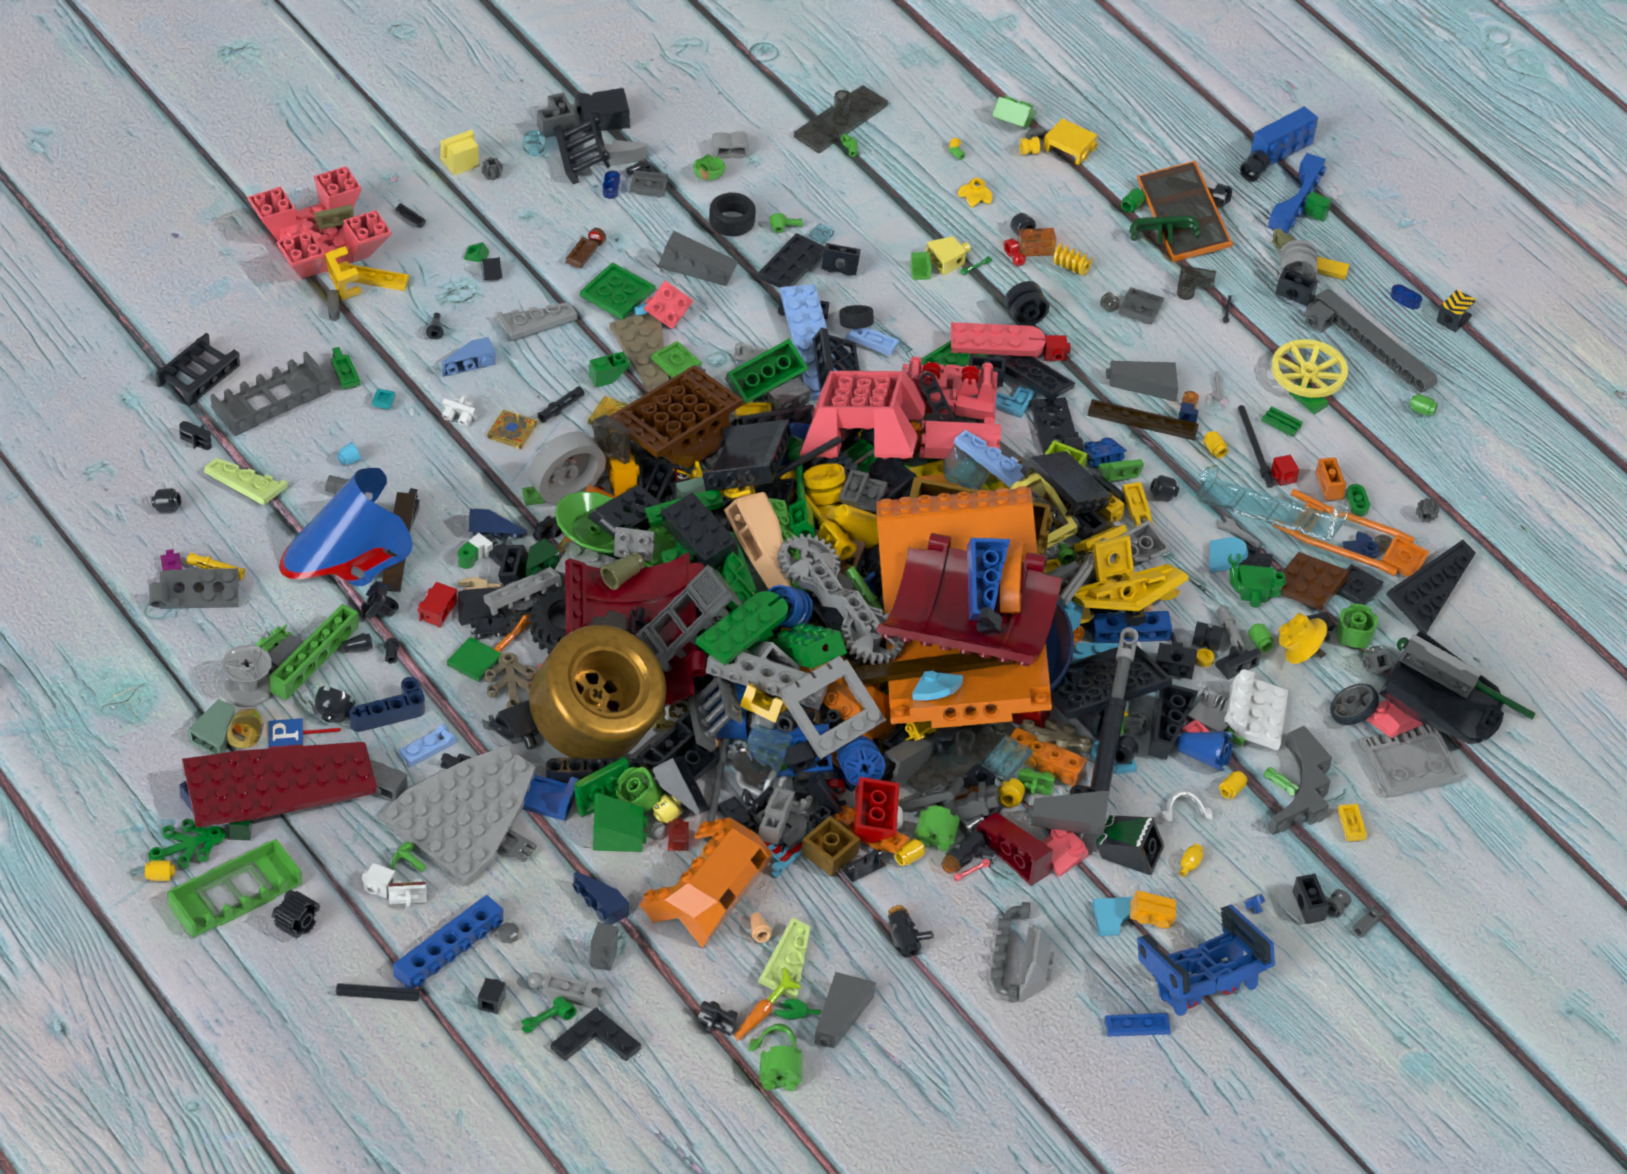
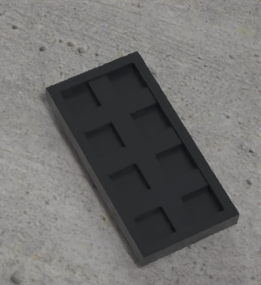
M796 233L758 272V278L778 288L794 286L824 255L825 246Z

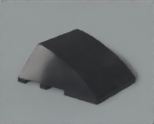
M689 710L676 721L675 725L653 745L649 744L636 758L657 767L672 758L683 756L696 781L721 759L715 749L710 752L696 743Z

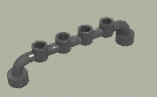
M1022 902L1021 906L1009 908L1005 912L1004 918H999L998 931L1002 932L1001 935H996L995 947H999V951H994L993 963L997 964L996 968H991L990 980H994L997 992L1008 996L1009 1001L1017 1002L1019 985L1010 984V987L1006 988L1002 984L1012 916L1020 914V918L1029 919V902Z

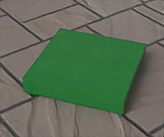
M469 637L447 660V666L480 682L485 677V672L492 669L498 663L499 656L502 653Z

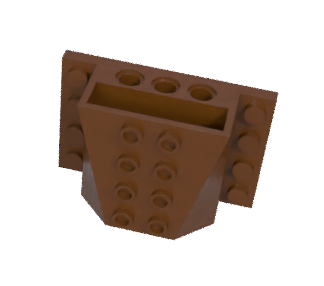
M693 365L610 415L609 423L656 458L661 456L674 464L690 468L695 465V462H700L718 450L725 438L723 427L730 426L729 414L743 406V399Z

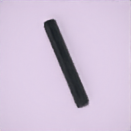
M337 983L336 995L416 1002L420 998L419 989Z

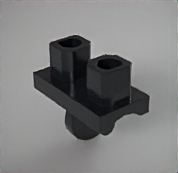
M703 1001L697 1020L706 1024L707 1030L710 1032L716 1029L731 1036L738 1013L733 1010L725 1011L721 1009L719 1003L715 1001L710 1003Z

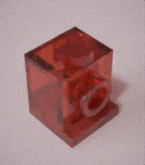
M681 818L668 821V851H688L689 822H684Z

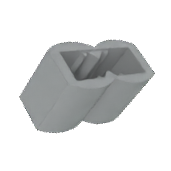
M738 131L730 134L725 132L712 134L714 157L718 156L721 159L749 156L750 146L747 133Z

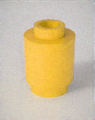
M1209 431L1204 435L1203 444L1212 456L1222 458L1228 453V445L1217 431Z
M1241 771L1230 773L1219 785L1221 795L1228 799H1234L1246 787L1247 777Z
M912 839L897 853H894V857L899 865L908 866L925 855V846L920 840Z
M151 860L145 863V879H150V881H171V877H175V865H171V860Z

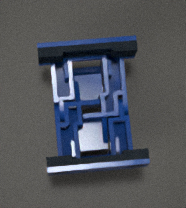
M1232 904L1221 908L1223 934L1199 944L1198 948L1193 947L1166 955L1157 947L1158 943L1149 934L1137 938L1139 961L1155 978L1160 999L1167 1001L1174 1008V1012L1178 1016H1183L1187 1012V1008L1190 1009L1200 1005L1203 996L1216 993V990L1222 991L1227 995L1239 990L1241 982H1244L1249 990H1254L1258 985V974L1275 966L1274 942Z

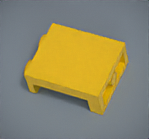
M1062 118L1045 135L1043 150L1049 152L1053 147L1061 149L1075 156V164L1080 165L1082 161H1086L1091 152L1096 150L1098 145L1096 142L1097 134Z

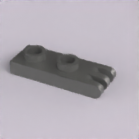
M509 829L505 836L506 840L499 847V849L525 862L528 859L527 856L532 854L530 849L535 850L537 845Z

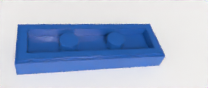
M1168 1013L1105 1016L1107 1037L1170 1035Z

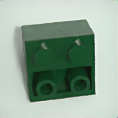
M546 538L530 546L526 565V577L536 575L537 572L549 567L553 570L557 567L559 551Z

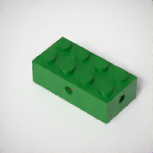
M796 624L793 626L794 629L778 632L777 636L771 639L794 662L809 668H816L837 656L847 653L840 631L823 628L822 626L817 627L813 624Z

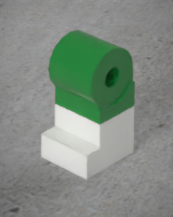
M478 533L458 550V565L463 569H469L482 556L489 558V551L493 550V543Z

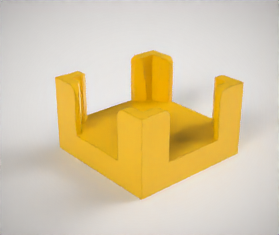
M345 246L325 253L328 274L336 290L339 291L341 301L362 293L359 286L348 290L346 287L347 283L359 279L357 269L355 267L350 269L348 261L340 264L336 261V258L348 254Z
M751 683L747 685L740 707L774 723L777 722V717L787 709L782 699L765 695V692L757 690Z

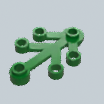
M184 819L182 821V830L186 833L194 832L200 835L193 837L176 832L173 826L167 825L162 829L163 837L180 841V843L163 849L160 847L152 848L148 853L149 862L151 860H165L166 856L186 850L184 855L177 858V865L180 869H187L198 845L205 843L204 848L197 851V860L199 862H206L209 860V854L214 845L221 844L225 839V831L219 826H211L209 828L196 827L192 819Z

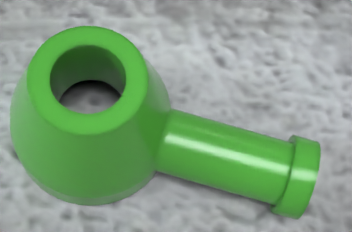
M775 213L769 217V223L775 233H782L786 225L802 227L803 219H790L782 213Z

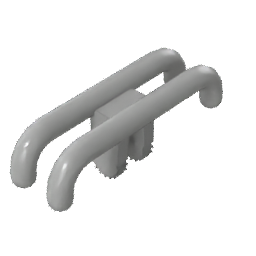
M745 765L743 769L739 768L736 771L735 779L739 788L742 790L746 788L755 797H759L768 786L773 788L777 775L775 771H770L765 785L751 779V768L749 765ZM782 776L776 788L784 789L787 777ZM808 795L799 802L793 799L790 813L797 814L811 806L814 798Z

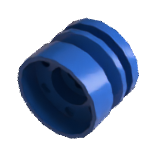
M776 585L767 590L778 594L779 600L783 598L788 605L787 617L778 626L794 629L793 626L796 624H807L813 613V602L809 594L804 590L784 585Z
M860 736L838 749V764L851 784L857 786L860 777L881 779L885 771L884 758L870 738Z

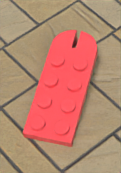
M951 322V353L1033 356L1037 358L1044 352L1045 335L1040 329L1033 326Z

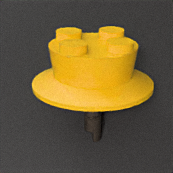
M1297 613L1293 619L1279 628V644L1285 648V658L1289 663H1302L1314 654L1320 658L1327 655L1320 649L1327 633V625L1322 619L1314 618L1309 620L1302 613Z

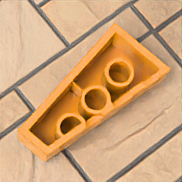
M617 428L599 431V446L602 447V452L605 455L606 472L610 476V486L614 490V496L616 497L637 485V476L640 474L635 456L632 454V450L620 440L623 432Z

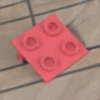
M665 280L654 296L646 300L647 305L644 310L673 329L694 300Z

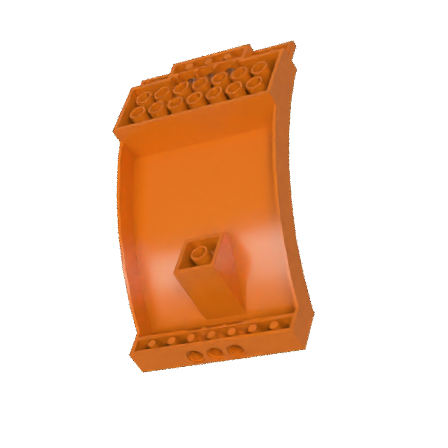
M1019 486L1016 489L999 488L996 491L979 490L974 493L964 491L952 495L942 493L931 497L929 495H922L919 498L902 497L898 500L882 499L876 501L884 615L887 613L890 615L896 600L905 568L908 548L928 551L931 533L951 536L950 547L966 551L971 538L1024 540V557L1022 562H1024L1027 552L1037 554L1031 487ZM886 638L887 650H891L894 645ZM913 640L912 643L904 642L899 656L896 655L895 660L890 659L889 663L960 652L956 648L943 650L940 649V645L932 644L931 647L920 644L921 641ZM1046 644L1038 661L1030 664V666L1018 665V661L1014 660V664L946 673L963 675V684L954 694L939 699L913 700L912 693L921 677L888 681L891 724L931 721L932 728L1010 722L1012 721L1013 713L1052 710Z

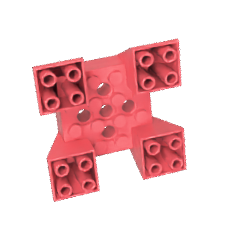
M347 166L315 175L314 181L319 204L298 211L295 210V207L281 186L248 196L252 207L277 240V245L289 264L302 279L328 271L325 257L327 252L345 246L348 254L336 258L338 264L345 261L351 264L369 258L392 235L377 210L343 220L344 225L319 230L314 218L316 212L352 205V208H354L360 195L361 186Z
M830 371L818 396L812 415V422L805 436L800 457L837 436L843 441L842 428H874L875 457L883 459L890 457L912 458L918 437L908 419L912 421L923 419L928 400L925 394L904 371ZM842 443L817 457H838Z

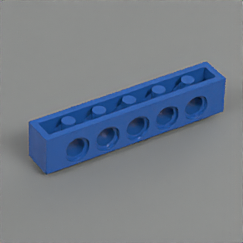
M486 894L393 964L394 977L406 988L414 989L421 986L427 978L437 974L443 966L453 962L459 954L469 950L475 942L485 938L487 933L494 928H498L504 921V909Z

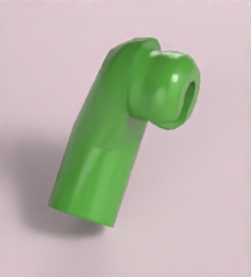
M848 134L842 135V144L849 149V155L851 157L857 156V141Z

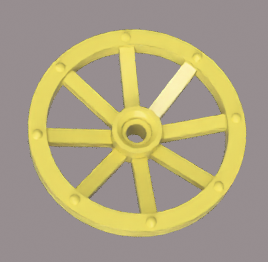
M1310 339L1290 341L1279 347L1273 356L1271 366L1274 378L1283 388L1296 395L1310 398L1326 397L1336 393L1343 387L1348 375L1347 362L1339 351L1326 343ZM1298 349H1313L1310 362L1304 361ZM1292 351L1300 367L1281 357L1287 352ZM1319 351L1332 357V359L1318 366L1315 364ZM1337 363L1341 374L1321 371ZM1279 364L1297 373L1282 374ZM1300 378L1301 380H1303L1301 386H1298L1289 381L1291 379ZM1318 378L1336 379L1337 381L1327 386ZM1313 382L1319 387V389H1310L1306 387L1308 383Z

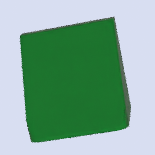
M483 242L470 245L467 248L464 259L480 262L482 259H487L489 250Z

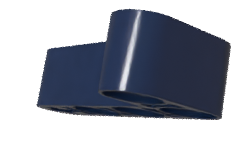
M406 677L401 682V695L352 707L349 711L350 728L355 732H362L421 717L425 713V696L419 681L414 677Z

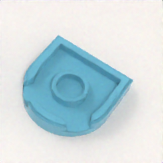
M1236 537L1211 540L1210 572L1230 570L1231 564L1228 562L1230 554H1232L1233 561H1237L1236 556L1238 553L1240 554L1241 560L1237 563L1238 567V564L1246 560L1248 556L1245 542Z

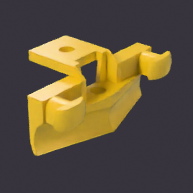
M1126 534L1092 543L1097 582L1081 586L1071 601L1083 607L1081 624L1093 619L1095 614L1090 611V608L1140 611L1156 600L1166 601L1174 599L1180 594V590L1176 589V587L1189 580L1184 571L1170 564L1134 572L1130 536ZM1116 553V560L1110 563V556ZM1123 573L1128 579L1117 583L1107 580L1108 577ZM1127 586H1129L1130 592L1127 595H1124V589Z

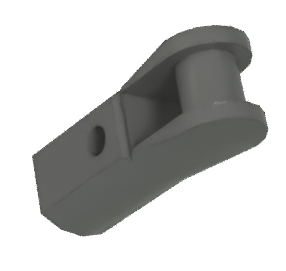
M332 289L327 291L329 319L336 321L340 318L339 291Z
M1375 905L1371 906L1367 913L1353 927L1354 934L1360 938L1364 937L1383 918L1385 912L1377 910Z

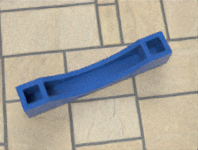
M1310 153L1305 154L1300 163L1298 173L1302 188L1292 198L1276 204L1270 214L1269 228H1281L1284 233L1288 234L1290 228L1295 227L1297 217L1300 218L1303 207L1306 205L1307 197L1311 192H1314L1315 186L1318 187L1321 176L1325 175L1327 169L1325 166L1326 159Z

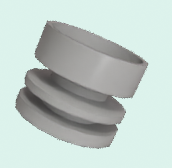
M1293 240L1286 243L1280 251V276L1285 268L1316 280L1318 271L1315 246L1305 240Z

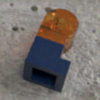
M1186 391L1183 394L1178 419L1197 422L1199 395L1196 392Z

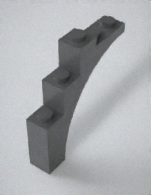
M1305 726L1289 732L1287 736L1286 747L1293 755L1299 768L1301 783L1300 790L1294 800L1283 811L1271 817L1268 830L1273 835L1284 832L1293 825H1299L1305 820L1309 825H1312L1316 822H1322L1327 817L1329 804L1323 797L1328 794L1331 782L1325 773L1330 769L1332 756Z

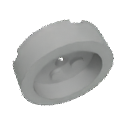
M574 431L562 434L546 444L547 448L541 454L537 453L528 472L530 483L543 500L557 505L558 501L567 494L585 491L588 484L594 486L603 474L606 459L602 450L591 437L587 436L584 432Z

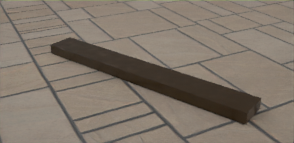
M971 652V654L955 653L854 667L853 670L863 685L922 677L924 671L952 673L1014 664V660L1002 662L998 660L999 657L982 658L979 657V653Z

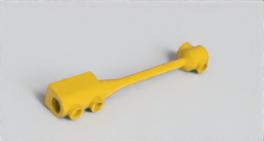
M793 469L777 479L795 478L796 480L795 470ZM805 493V498L813 510V516L817 519L820 526L817 533L818 540L825 539V545L831 543L830 549H836L835 555H839L840 559L850 558L856 552V543L851 542L848 533H844L838 524L824 517Z

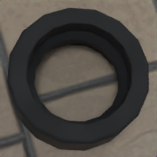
M851 305L839 310L840 325L844 328L861 329L874 324L873 308L870 306Z

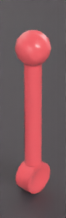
M984 859L981 864L961 874L956 873L954 879L960 881L962 877L982 867H989L990 860Z

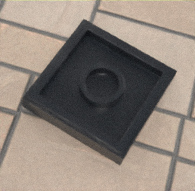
M1351 564L1346 569L1349 570V577L1336 593L1355 604L1367 605L1382 588L1384 582Z

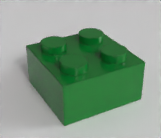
M1311 192L1306 200L1304 214L1323 222L1328 216L1331 200Z

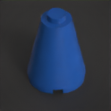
M1183 732L1176 739V747H1178L1179 752L1216 770L1224 771L1223 765H1228L1231 758L1233 744L1229 743V738L1233 739L1231 732Z

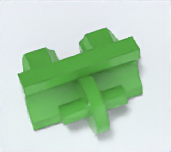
M1026 767L1019 770L1018 780L1023 783L1026 791H1031V795H1035L1036 792L1051 796L1055 779L1052 773L1034 772L1031 768Z

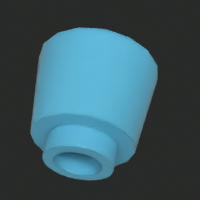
M353 442L341 448L337 454L341 464L349 465L361 461L360 453Z

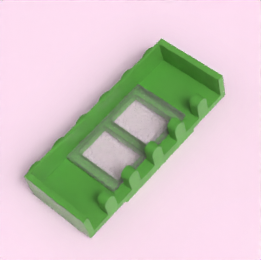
M274 839L252 851H247L235 859L227 861L217 868L210 869L208 872L194 877L180 886L172 888L167 892L168 906L187 932L194 938L219 925L222 926L301 885L302 871L280 842Z

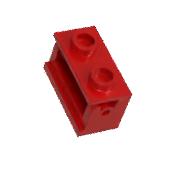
M435 582L433 587L428 589L424 601H421L418 605L419 621L423 619L441 628L457 603V589Z

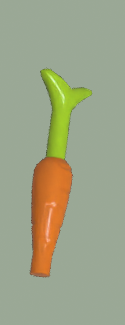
M786 968L782 970L783 976L780 985L767 999H761L755 1005L739 1030L734 1034L736 1040L740 1041L748 1032L761 1023L772 1012L773 1004L787 989H801L799 983L792 981Z

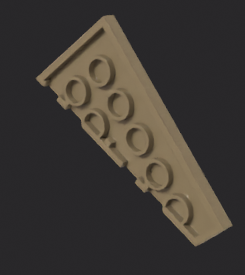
M647 313L609 324L611 332L648 392L669 380L668 374L651 359L653 353L664 348L660 320Z

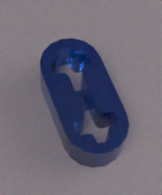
M610 170L605 173L602 193L605 198L614 199L618 196L620 173Z
M1396 284L1392 287L1390 297L1394 301L1412 310L1421 307L1422 296L1419 293L1401 284Z

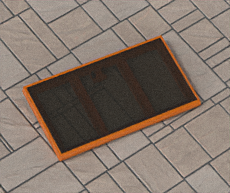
M1196 161L1137 175V181L1145 195V200L1153 217L1189 215L1199 221L1200 237H1195L1194 231L1189 228L1173 229V243H1169L1168 230H1163V241L1172 262L1233 246V242Z

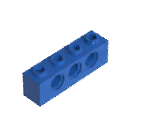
M1169 611L1145 612L1146 623H1142L1139 626H1127L1125 612L1096 613L1091 621L1094 643H1119L1121 632L1125 628H1133L1137 631V642L1170 641L1172 624ZM1124 638L1128 642L1133 641L1131 638Z

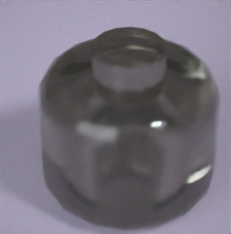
M1107 292L1102 296L1100 306L1108 312H1113L1119 308L1120 300L1113 293Z

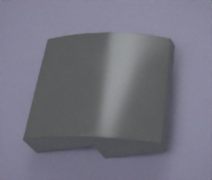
M1131 287L1126 293L1125 300L1120 306L1118 314L1152 324L1163 304L1164 297Z
M851 469L840 494L839 501L876 515V501L883 499L888 487L887 482L869 478V473Z

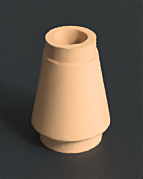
M753 913L750 916L752 938L759 943H764L770 939L772 930L761 913Z

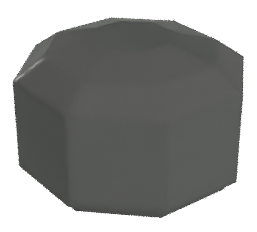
M506 922L500 926L499 938L503 943H513L518 940L519 928L515 923Z

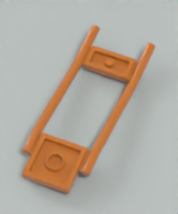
M1294 488L1290 495L1306 503L1295 524L1291 528L1276 519L1272 524L1273 527L1304 543L1376 567L1394 577L1397 572L1409 577L1418 571L1430 552L1414 544L1415 538L1400 530L1328 506ZM1323 512L1395 537L1382 560L1378 561L1309 536Z

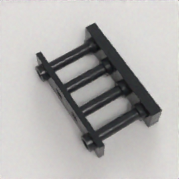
M591 110L588 111L590 120L568 131L563 130L560 125L554 127L565 173L573 185L579 182L578 174L582 170L603 161L607 168L610 167L609 159L611 157L605 148L599 126L601 121L598 115H594ZM592 127L593 132L572 142L569 141L570 137ZM595 138V144L574 154L572 153L574 148ZM598 150L599 155L577 166L575 165L576 160Z
M205 333L165 366L158 369L156 372L157 386L161 387L166 382L171 383L184 392V403L191 406L240 366V354L234 349L226 355L210 346L209 334ZM206 351L220 361L212 365L199 356ZM193 361L207 371L200 375L186 366ZM178 372H182L195 381L187 385L174 376Z

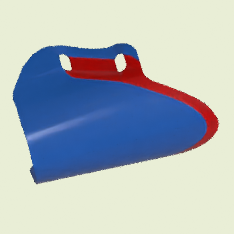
M380 468L359 469L288 545L281 557L279 570L282 575L290 579H306L335 574L354 586H365L379 572L403 561L409 556L413 544L411 535L404 522L398 515L374 503L387 484V476ZM364 493H372L373 498L369 500ZM383 549H388L397 556H391L385 553ZM357 567L361 569L365 574L364 577L360 579L351 573L352 568Z

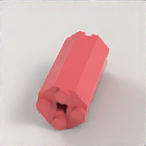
M922 420L921 432H924V434H920V445H923V447H920V458L974 460L953 443L956 437L964 430H967L986 441L987 446L1000 449L1001 424Z

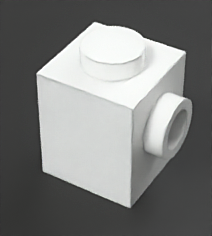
M372 863L369 870L366 869L362 876L364 890L372 895L388 897V883H392L395 880V871Z

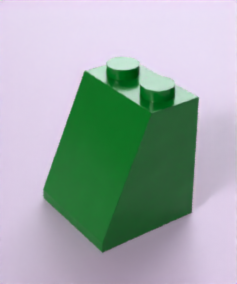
M595 793L593 851L642 852V844H646L647 832H643V828H647V816H643L644 808Z

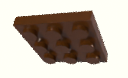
M1298 552L1282 572L1285 575L1286 583L1281 589V595L1323 611L1349 577V570Z

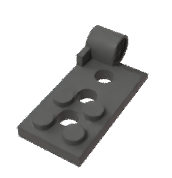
M238 568L160 571V582L149 585V605L160 609L239 607ZM217 584L224 586L221 592H216L213 588ZM182 585L185 587V590L181 593H176L174 588ZM196 585L205 587L200 593L193 590Z

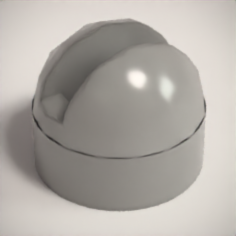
M661 822L653 824L650 833L651 837L655 840H663L667 836L666 826Z

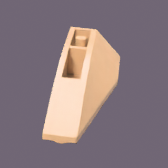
M761 492L737 498L724 511L754 568L769 589L776 585L792 587L790 578L786 579L787 573H781L782 568L778 567V551L783 543L779 520L766 493Z

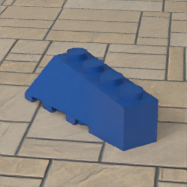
M970 539L967 545L969 621H979L981 608L990 607L994 611L1010 539Z

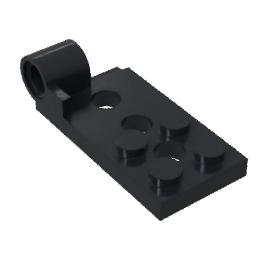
M1066 397L1055 398L1051 401L1049 399L1030 400L1029 406L1043 455L1055 439H1060V443L1083 452V440L1079 437L1078 432H1075Z
M636 485L594 509L588 515V518L615 539V527L629 529L640 527L648 522L645 508L662 503L640 485Z

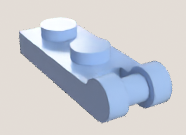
M867 327L851 329L845 336L846 340L856 342L889 356L893 354L899 345L898 339Z
M442 724L435 731L399 749V755L412 767L456 743L457 737L449 732V728L445 724Z

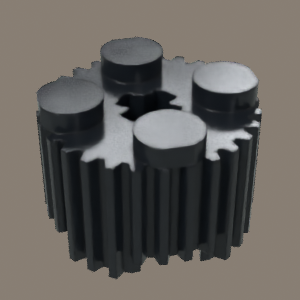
M289 890L284 895V901L273 909L271 916L275 919L274 924L277 928L297 939L304 932L307 934L313 930V927L316 925V920H314L315 913L319 911L320 904L299 891Z

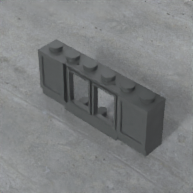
M305 351L303 352L304 363L297 366V363L291 359L288 361V370L281 373L278 367H274L272 369V378L265 380L262 374H258L255 386L249 388L246 381L240 383L239 393L233 395L230 389H226L224 391V400L222 401L215 394H212L211 408L233 435L237 436L259 426V424L331 392L330 377ZM285 383L292 390L293 394L278 400L269 389ZM263 393L271 404L255 410L247 399Z
M707 565L667 607L660 611L635 636L652 650L662 669L669 672L672 670V666L668 661L674 655L684 658L686 652L683 647L689 641L697 645L696 638L698 636L696 634L702 628L706 630L713 626L711 620L717 614L721 617L727 616L729 612L725 606L731 600L738 605H741L742 602L721 574ZM693 600L703 614L687 627L678 614ZM673 619L683 633L668 647L658 633Z

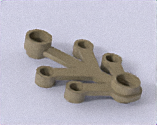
M503 653L499 656V664L494 669H489L485 672V680L489 683L495 682L497 676L506 670V675L496 684H491L487 687V695L495 698L508 685L510 700L507 702V708L522 703L517 697L516 684L530 694L532 681L528 682L516 675L514 669L524 674L526 679H533L536 669L533 666L525 667L519 663L518 657L514 653Z
M1046 719L1044 727L1047 729L1036 727L1035 723L1031 720H1023V723H1020V729L1033 735L1037 732V740L1040 742L1056 741V745L1059 747L1076 746V749L1083 752H1090L1095 745L1090 737L1080 736L1076 733V726L1071 724H1065L1064 731L1056 727L1057 721L1053 719Z

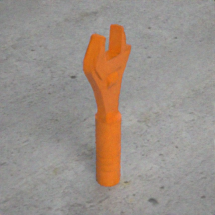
M524 615L515 629L493 649L501 652L514 640L516 635L526 631V628L531 623L530 620L527 622L526 620L531 615Z

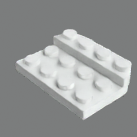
M1243 669L1236 675L1229 688L1231 690L1224 722L1228 723L1235 731V736L1278 751L1281 745L1288 690L1254 678V672Z

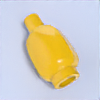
M1193 844L1185 850L1180 861L1182 868L1179 874L1182 877H1186L1189 872L1194 871L1201 863L1204 856V849L1201 845Z

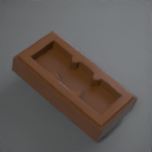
M582 237L567 256L566 263L582 269L598 248V243Z

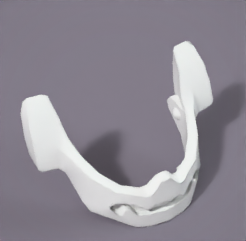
M1187 790L1175 792L1167 801V810L1162 811V818L1166 822L1172 821V806L1175 799L1189 797L1192 802L1197 803L1201 815H1204L1207 819H1213L1211 808H1205L1198 797Z

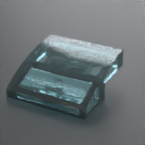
M755 724L748 738V744L741 757L740 764L767 773L773 770L776 772V776H778L785 760L784 756L787 755L786 748L790 747L793 736ZM747 752L751 753L752 761H750L749 756L746 755Z
M1005 736L981 765L996 775V777L1009 782L1033 751L1029 747L1019 744L1014 738Z

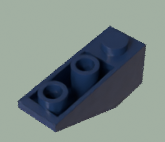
M470 508L469 532H473L474 536L478 533L484 536L485 532L492 533L494 537H503L504 533L511 534V537L523 538V534H527V529L491 509Z
M579 872L573 873V889L577 894L580 893L588 907L594 909L599 920L613 925L629 916V902L618 889Z

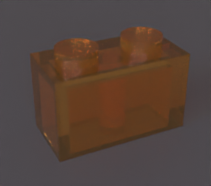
M1054 228L1019 229L1017 240L1020 246L1019 252L1023 253L1026 257L1048 256L1055 253L1057 239Z

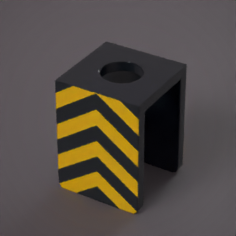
M1455 290L1440 305L1436 322L1456 333L1472 317V314L1467 312V310L1476 302V299L1460 290Z

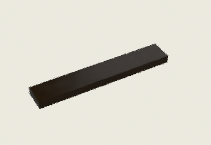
M1094 399L1091 400L1087 415L1195 441L1199 427L1198 423Z
M397 492L393 513L402 519L410 533L416 494ZM387 549V554L391 556H397L395 553ZM406 558L384 569L382 582L387 584V591L401 592Z

